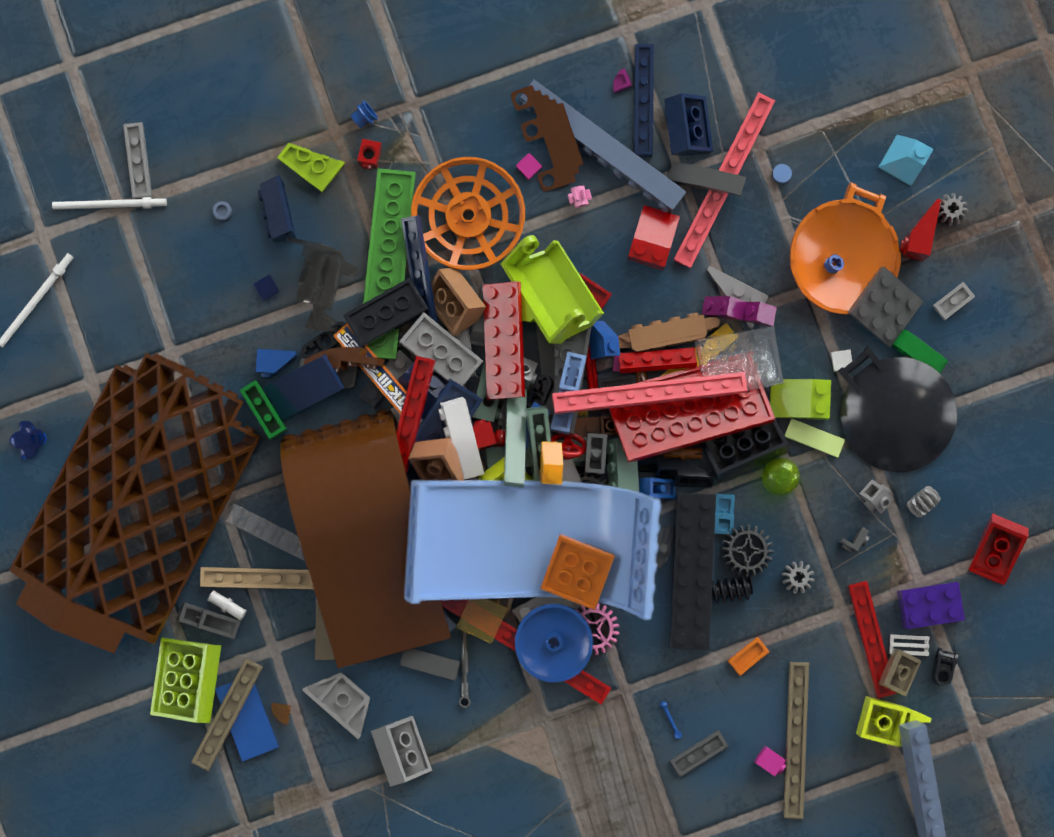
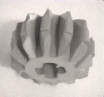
M952 193L950 197L947 194L943 196L938 218L941 216L943 218L941 220L942 224L947 220L948 226H951L953 222L955 225H958L960 220L963 221L966 218L964 214L968 212V209L963 207L967 205V202H960L962 196H959L957 199H955V193ZM950 206L953 207L952 210L955 209L953 213H950L951 210L948 211Z
M926 486L909 499L907 507L916 517H922L935 508L941 498L936 490Z
M795 561L791 562L792 568L788 565L785 566L789 573L782 572L781 575L787 577L782 583L789 582L786 589L790 590L793 587V593L795 594L798 592V587L801 593H805L804 586L807 589H811L807 582L815 581V579L809 578V575H813L814 571L807 572L810 565H806L803 568V561H799L797 568ZM796 572L802 574L800 583H798V580H794Z

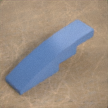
M567 352L558 393L579 391L586 361L585 355ZM574 412L553 414L550 431L569 435Z

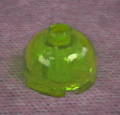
M776 458L765 465L761 480L768 492L776 496H784L792 493L797 488L800 482V472L793 461L787 458Z

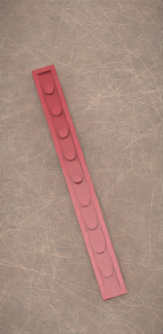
M758 92L719 171L739 174L775 100ZM708 191L673 261L691 269L728 193L722 192L721 194Z
M745 372L552 393L554 414L741 394L747 393L748 390Z

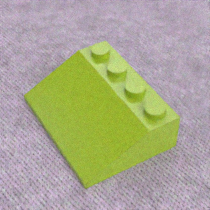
M161 637L150 715L195 723H210L221 645Z

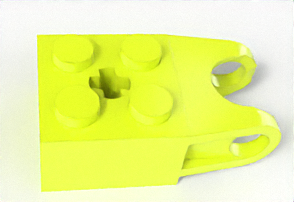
M866 696L856 734L869 740L902 747L898 725L915 720L922 723H931L932 718L905 706ZM883 718L885 719V722L879 723V720Z

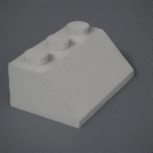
M413 716L371 731L390 787L432 771Z

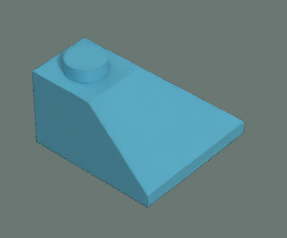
M896 135L878 168L912 186L933 149L916 139Z

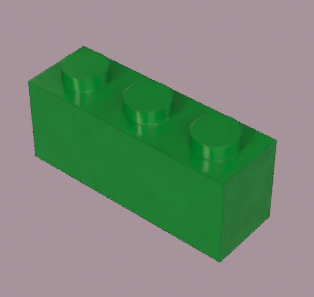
M257 380L240 389L241 394L270 440L273 441L288 432L287 427Z

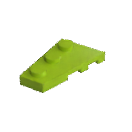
M288 143L277 157L278 160L321 193L325 191L346 164L343 161L335 160L329 156L312 152Z

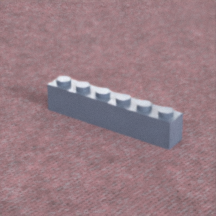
M917 720L900 724L898 726L918 837H946L927 726Z

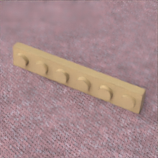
M201 567L200 587L314 589L308 570Z

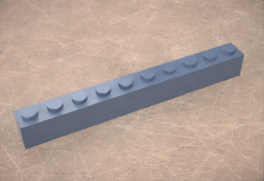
M536 80L531 82L530 85H533L535 91L541 90L542 95L547 94L550 100L556 99L557 104H564L576 143L583 147L582 151L589 156H595L598 159L597 162L603 167H610L615 176L620 179L623 177L628 181L627 184L635 190L637 188L641 190L646 199L656 201L659 204L658 207L664 212L669 211L672 213L686 195L684 189ZM524 93L520 97L521 105L527 103V96ZM534 106L525 108L527 111L532 110L535 112Z

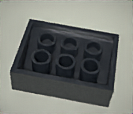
M776 419L772 423L701 442L718 483L789 453L788 442Z

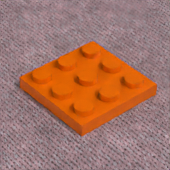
M560 534L540 589L595 610L615 555Z

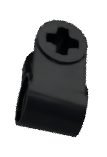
M938 647L932 672V681L936 685L944 686L951 683L958 661V652L954 651L952 653ZM941 671L946 674L944 682L938 679V674Z

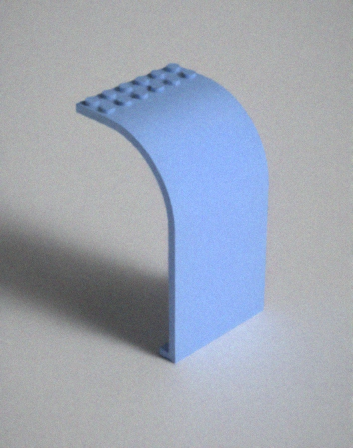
M504 480L412 481L405 600L410 603H420V600L521 597L562 598L540 589L559 535L562 534L615 555L598 603L621 608L643 619H651V613L653 612L652 600L655 591L654 574L656 572L655 561L658 551L657 534L659 532L658 521L661 511L660 500L628 489L562 481V485L542 484L539 480H525L523 488L505 486Z

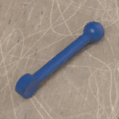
M662 701L660 707L664 709L675 732L674 737L680 739L682 733L678 731L667 709V703Z

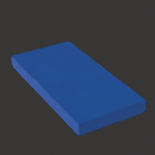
M233 682L215 689L220 704L225 699ZM254 684L231 728V733L242 762L279 747L256 684Z

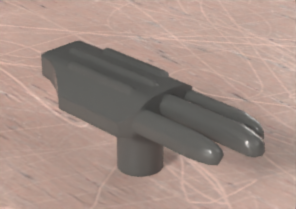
M670 525L667 526L663 542L661 540L665 527L661 529L658 538V551L655 561L658 568H661L668 561L674 530L671 531L668 544H666L671 528Z

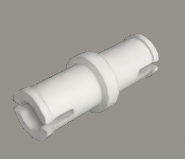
M215 590L208 598V601L220 607L222 612H228L238 620H242L247 612L246 609L235 604L231 598L227 599Z

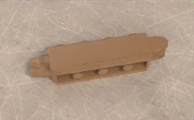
M692 313L688 314L687 318L680 319L678 316L669 318V322L661 323V320L650 322L649 326L643 327L642 324L633 325L627 333L618 336L619 348H631L633 352H642L701 341L707 335V331L718 328L720 321L716 317L704 318V315Z

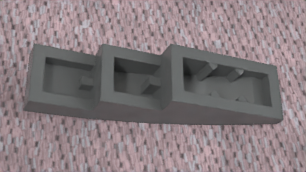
M672 162L668 175L671 181L700 190L707 189L721 194L724 192L741 197L746 177L677 162Z

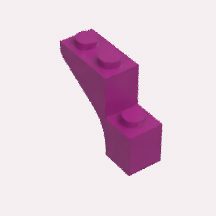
M705 296L702 315L744 321L759 326H773L777 307L762 302H746L731 296Z

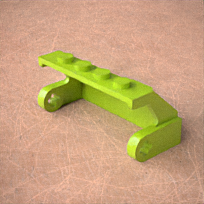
M530 235L520 241L502 261L501 266L511 282H521L522 321L536 322L549 343L562 344L571 336L593 326L604 312L559 241L554 240L544 251L532 254L538 248L539 242L534 235Z

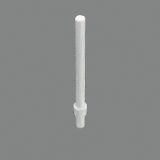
M151 197L132 200L52 202L53 210L143 207L144 209H150L153 206H167L166 198L152 199Z
M67 253L59 265H55L48 279L0 338L1 347L5 346L57 278L65 273V268L72 261L73 256Z

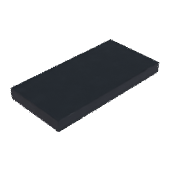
M408 278L343 316L359 344L364 348L418 318L423 312H428L429 308L412 280Z

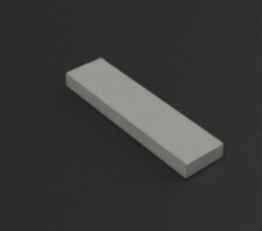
M143 123L124 124L132 199L152 197Z

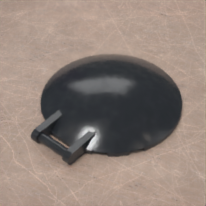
M867 346L861 355L846 367H841L838 370L849 384L841 404L842 430L849 446L866 463L885 471L907 472L931 463L946 449L955 431L957 407L949 384L934 368L919 360L906 357L879 360ZM870 358L873 361L853 378L850 377L849 373L865 360Z

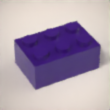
M959 582L897 591L903 629L965 620Z

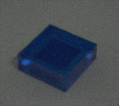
M270 274L253 284L263 301L280 291Z

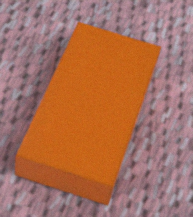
M756 637L727 661L737 674L741 676L770 651L759 637Z

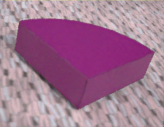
M625 68L619 71L614 79V94L632 87Z

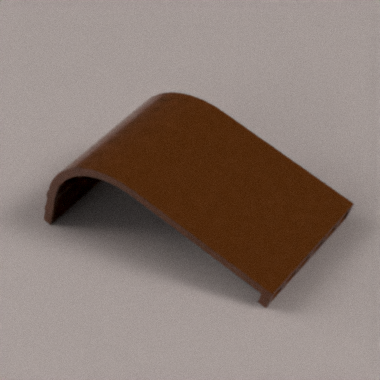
M382 409L373 415L363 414L358 419H344L339 424H326L317 430L307 429L302 434H288L281 439L280 454L288 500L337 667L342 668L450 639V629L441 600H420V603H410L405 600L411 492L401 457L392 411Z

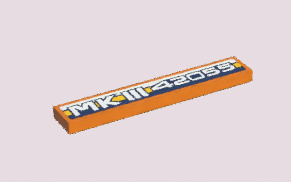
M348 323L333 335L342 347L362 348ZM368 346L364 347V349H368L367 356L378 358ZM359 364V367L401 414L407 393L405 388L385 365L384 367L377 366V369L374 370L365 368L364 364Z

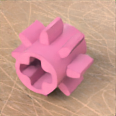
M585 186L574 187L571 189V194H568L570 205L574 204L575 208L589 205L588 200L592 198L590 189L585 190Z

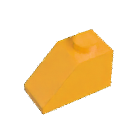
M541 441L539 481L542 484L562 485L561 442Z

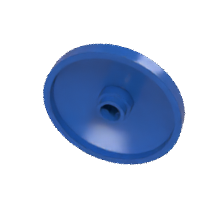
M546 604L535 608L523 618L516 632L515 650L521 665L529 674L546 682H562L579 674L587 665L593 651V635L586 619L575 609L563 604Z

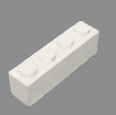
M460 397L440 403L439 415L441 420H445L446 427L443 428L446 438L451 439L458 452L464 480L484 474L466 400Z

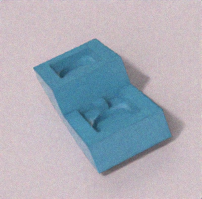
M715 493V534L729 533L733 535L735 494Z

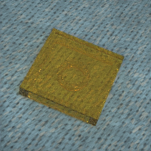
M469 599L456 628L492 644L508 608L489 599Z

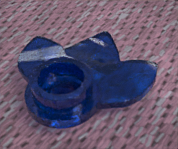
M21 421L19 422L20 431L12 434L9 442L12 446L20 448L21 459H29L46 442V435L42 430L36 429L32 422Z

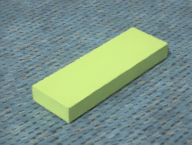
M792 418L784 435L788 439L836 458L839 457L845 439Z

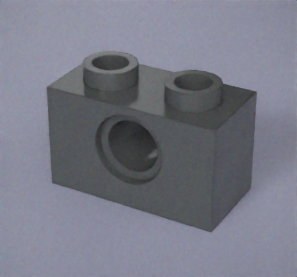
M588 433L584 474L604 475L607 435Z

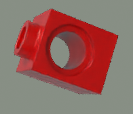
M362 139L357 159L358 164L362 168L372 170V167H378L382 150L381 142ZM371 151L374 153V157L366 159L364 157L365 153Z

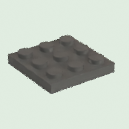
M881 266L851 306L848 313L883 344L891 347L924 301L888 269Z

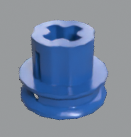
M364 100L361 105H357L358 109L351 114L353 121L360 128L367 123L373 124L374 120H378L374 110Z

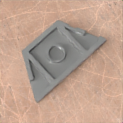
M341 672L302 689L357 739L361 737L371 697Z

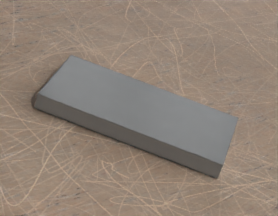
M424 312L399 341L401 345L415 356L436 360L434 371L447 382L451 378L462 386L483 362L482 359Z

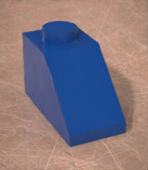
M597 321L591 328L589 340L591 360L620 356L618 336L604 321Z
M257 349L256 373L260 374V377L272 378V375H278L297 358L298 353L296 351Z
M638 478L639 493L656 499H676V486H674L672 479Z

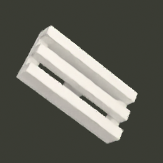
M890 634L889 654L892 653L894 646L924 648V652H904L909 655L929 656L930 637ZM894 639L924 640V644L896 643Z

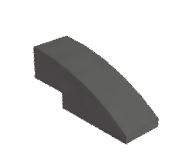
M183 601L176 619L179 622L235 639L241 622L235 618Z

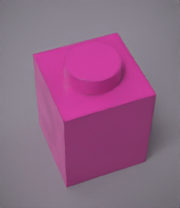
M766 746L762 748L754 760L756 764L774 776L777 773L780 775L786 766L784 764L786 760Z

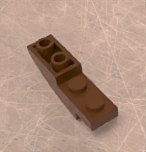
M340 347L314 354L305 359L304 364L326 354L335 372L339 373L340 369L347 370V366L358 367L359 364H364L367 369L376 370L377 366L384 367L385 359L367 356L368 349Z
M611 416L576 419L574 433L582 438L587 437L588 433L606 434L607 437L618 436Z

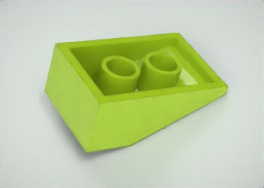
M771 379L770 406L775 418L830 419L831 380Z

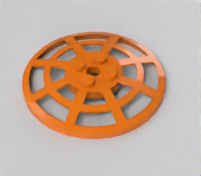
M460 157L441 163L422 179L413 197L411 216H417L418 204L429 207L431 231L423 234L426 253L440 264L449 268L474 271L492 266L504 259L514 249L523 232L525 204L519 186L505 169L486 159ZM462 164L479 165L477 176H461L454 179L448 168ZM486 168L500 174L509 183L511 188L501 193L494 184L484 179ZM441 172L446 183L437 190L432 200L421 197L427 184ZM474 182L472 192L460 193L456 184ZM484 185L489 188L496 197L486 201L479 195L481 186ZM447 189H450L454 198L451 199L449 204L438 203L441 195ZM514 194L519 205V225L507 223L508 208L505 200ZM499 203L502 207V221L491 218V208ZM435 210L446 213V224L436 227ZM465 211H472L474 217L471 220L464 219L463 213ZM489 226L499 228L496 236L490 242H487L483 235ZM451 230L458 236L456 245L453 246L448 243L441 234ZM505 230L515 232V237L510 245L496 257L491 247L501 239ZM436 237L444 247L453 251L450 262L436 255L428 247L426 241ZM476 237L481 246L474 249H463L466 238ZM484 252L489 260L477 265L457 264L460 254L473 255Z

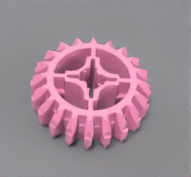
M599 603L595 610L590 608L586 610L585 606L581 605L583 612L580 613L593 626L594 623L598 624L601 621L596 628L600 637L592 633L593 636H596L602 642L598 645H593L595 655H598L599 648L605 653V645L611 649L612 645L608 642L610 640L616 642L617 640L612 638V635H619L618 631H613V628H618L619 624L612 623V621L617 620V617L610 618L609 616L613 611L610 610L606 614L604 611L607 606L605 605L599 610ZM595 612L601 614L602 617L596 622H591L584 615ZM606 620L609 624L607 638L600 631L602 624Z

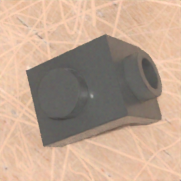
M863 527L859 528L852 542L841 538L839 540V543L843 544L841 548L850 553L852 551L857 552L861 546L864 547L868 542L869 536L867 535L869 531Z

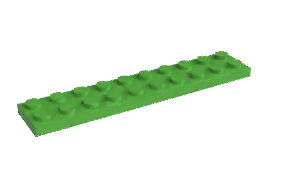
M379 168L377 170L363 304L405 281L407 253L401 218L411 217L416 172ZM400 328L371 343L368 347L378 358L396 360Z

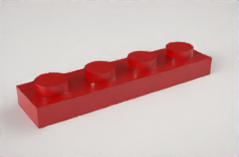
M695 347L620 353V356H618L620 373L697 367Z

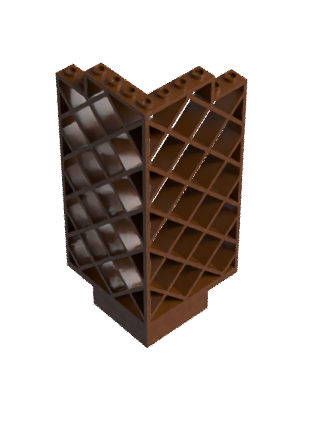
M146 353L137 370L127 365H124V367L116 365L9 569L10 572L27 582L16 604L51 629L111 653H115L124 633L155 644L260 439V436L254 434L255 429L247 425L243 428L240 426L241 422L235 419L243 404V401L237 398L238 394L230 390L224 392L223 386L215 382L211 385L208 383L210 379L200 374L196 377L194 376L195 371L156 353L153 356ZM174 372L182 374L181 377L174 381ZM132 376V377H133V381H131L130 383H128L130 377ZM186 377L202 384L208 390L190 397ZM157 385L158 392L151 396V388ZM222 396L228 398L225 407L223 406ZM134 400V408L128 411V404ZM210 402L214 421L196 428L192 409ZM158 412L159 419L152 424V416ZM181 414L185 433L167 441L163 422ZM111 416V423L105 427L109 417ZM232 426L245 433L243 441L232 445L228 427ZM135 428V436L129 439L128 432ZM217 433L220 451L203 458L199 440ZM112 444V451L106 454V446ZM188 445L192 464L174 471L170 453ZM136 455V464L129 467V459ZM89 458V466L83 469L86 461ZM159 458L163 476L144 484L140 466ZM223 463L225 476L222 482L210 488L206 470ZM112 471V480L106 483V474ZM195 476L198 494L181 501L177 483ZM89 486V495L84 497V489ZM166 489L170 507L151 515L147 497ZM113 499V508L107 512V502ZM65 502H66V510H64L63 512H61V510H62V508H63V506H64V504H65ZM136 502L140 520L121 528L117 511ZM201 506L204 516L199 526L187 531L184 513ZM89 515L90 523L84 526V517ZM173 519L176 537L158 544L154 527ZM66 529V539L61 541V532ZM144 533L147 550L129 558L125 540ZM90 543V553L84 556V546ZM44 544V553L39 555V552ZM114 546L118 563L98 572L94 555ZM180 549L182 560L177 569L165 574L161 557ZM67 558V567L62 570V560ZM151 562L154 580L136 588L132 571ZM43 572L44 580L38 577ZM121 576L125 593L106 602L102 585ZM66 587L67 596L61 592V590ZM91 590L95 609L72 599ZM158 592L160 602L156 610L143 617L139 601ZM129 606L132 624L110 616V614Z

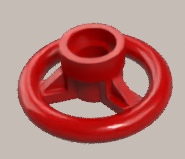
M557 433L551 437V442L564 438L562 443L563 459H572L586 453L587 442L575 433L569 435ZM571 439L577 440L582 447L574 444Z

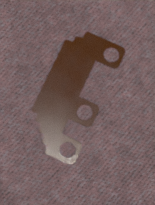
M533 85L513 91L511 99L514 108L522 110L534 106L537 115L536 119L524 122L521 125L525 140L530 142L544 137L554 168L538 174L541 189L549 191L575 182V174L579 173L578 167L583 165V161L564 104H557L556 99L550 100L547 94L542 95L541 90L535 91ZM524 93L527 96V103L525 105H518L515 98L517 94ZM530 124L535 125L538 129L537 134L533 137L528 136L526 133V127ZM546 174L554 177V184L548 187L543 184L542 179Z

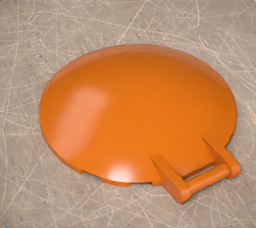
M850 182L843 199L829 201L816 207L798 225L790 247L792 274L801 292L819 308L832 313L849 314V309L881 266L888 269L898 278L901 266V252H899L898 237L893 226H890L884 218L885 216L881 213L886 199L885 195L874 194ZM854 194H856L868 200L874 201L875 205L872 206L857 199H854L853 196ZM834 254L839 255L844 261V267L837 273L831 274L825 269V260Z

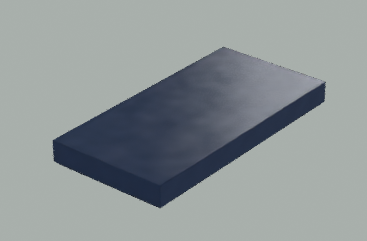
M326 354L265 385L263 388L279 416L284 420L345 387Z

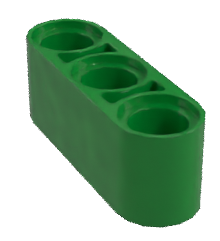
M903 329L892 344L904 356L907 355L909 358L926 363L939 373L942 372L948 363V360L905 329Z

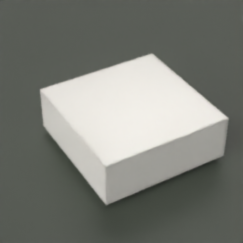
M851 350L831 352L834 372L852 362Z

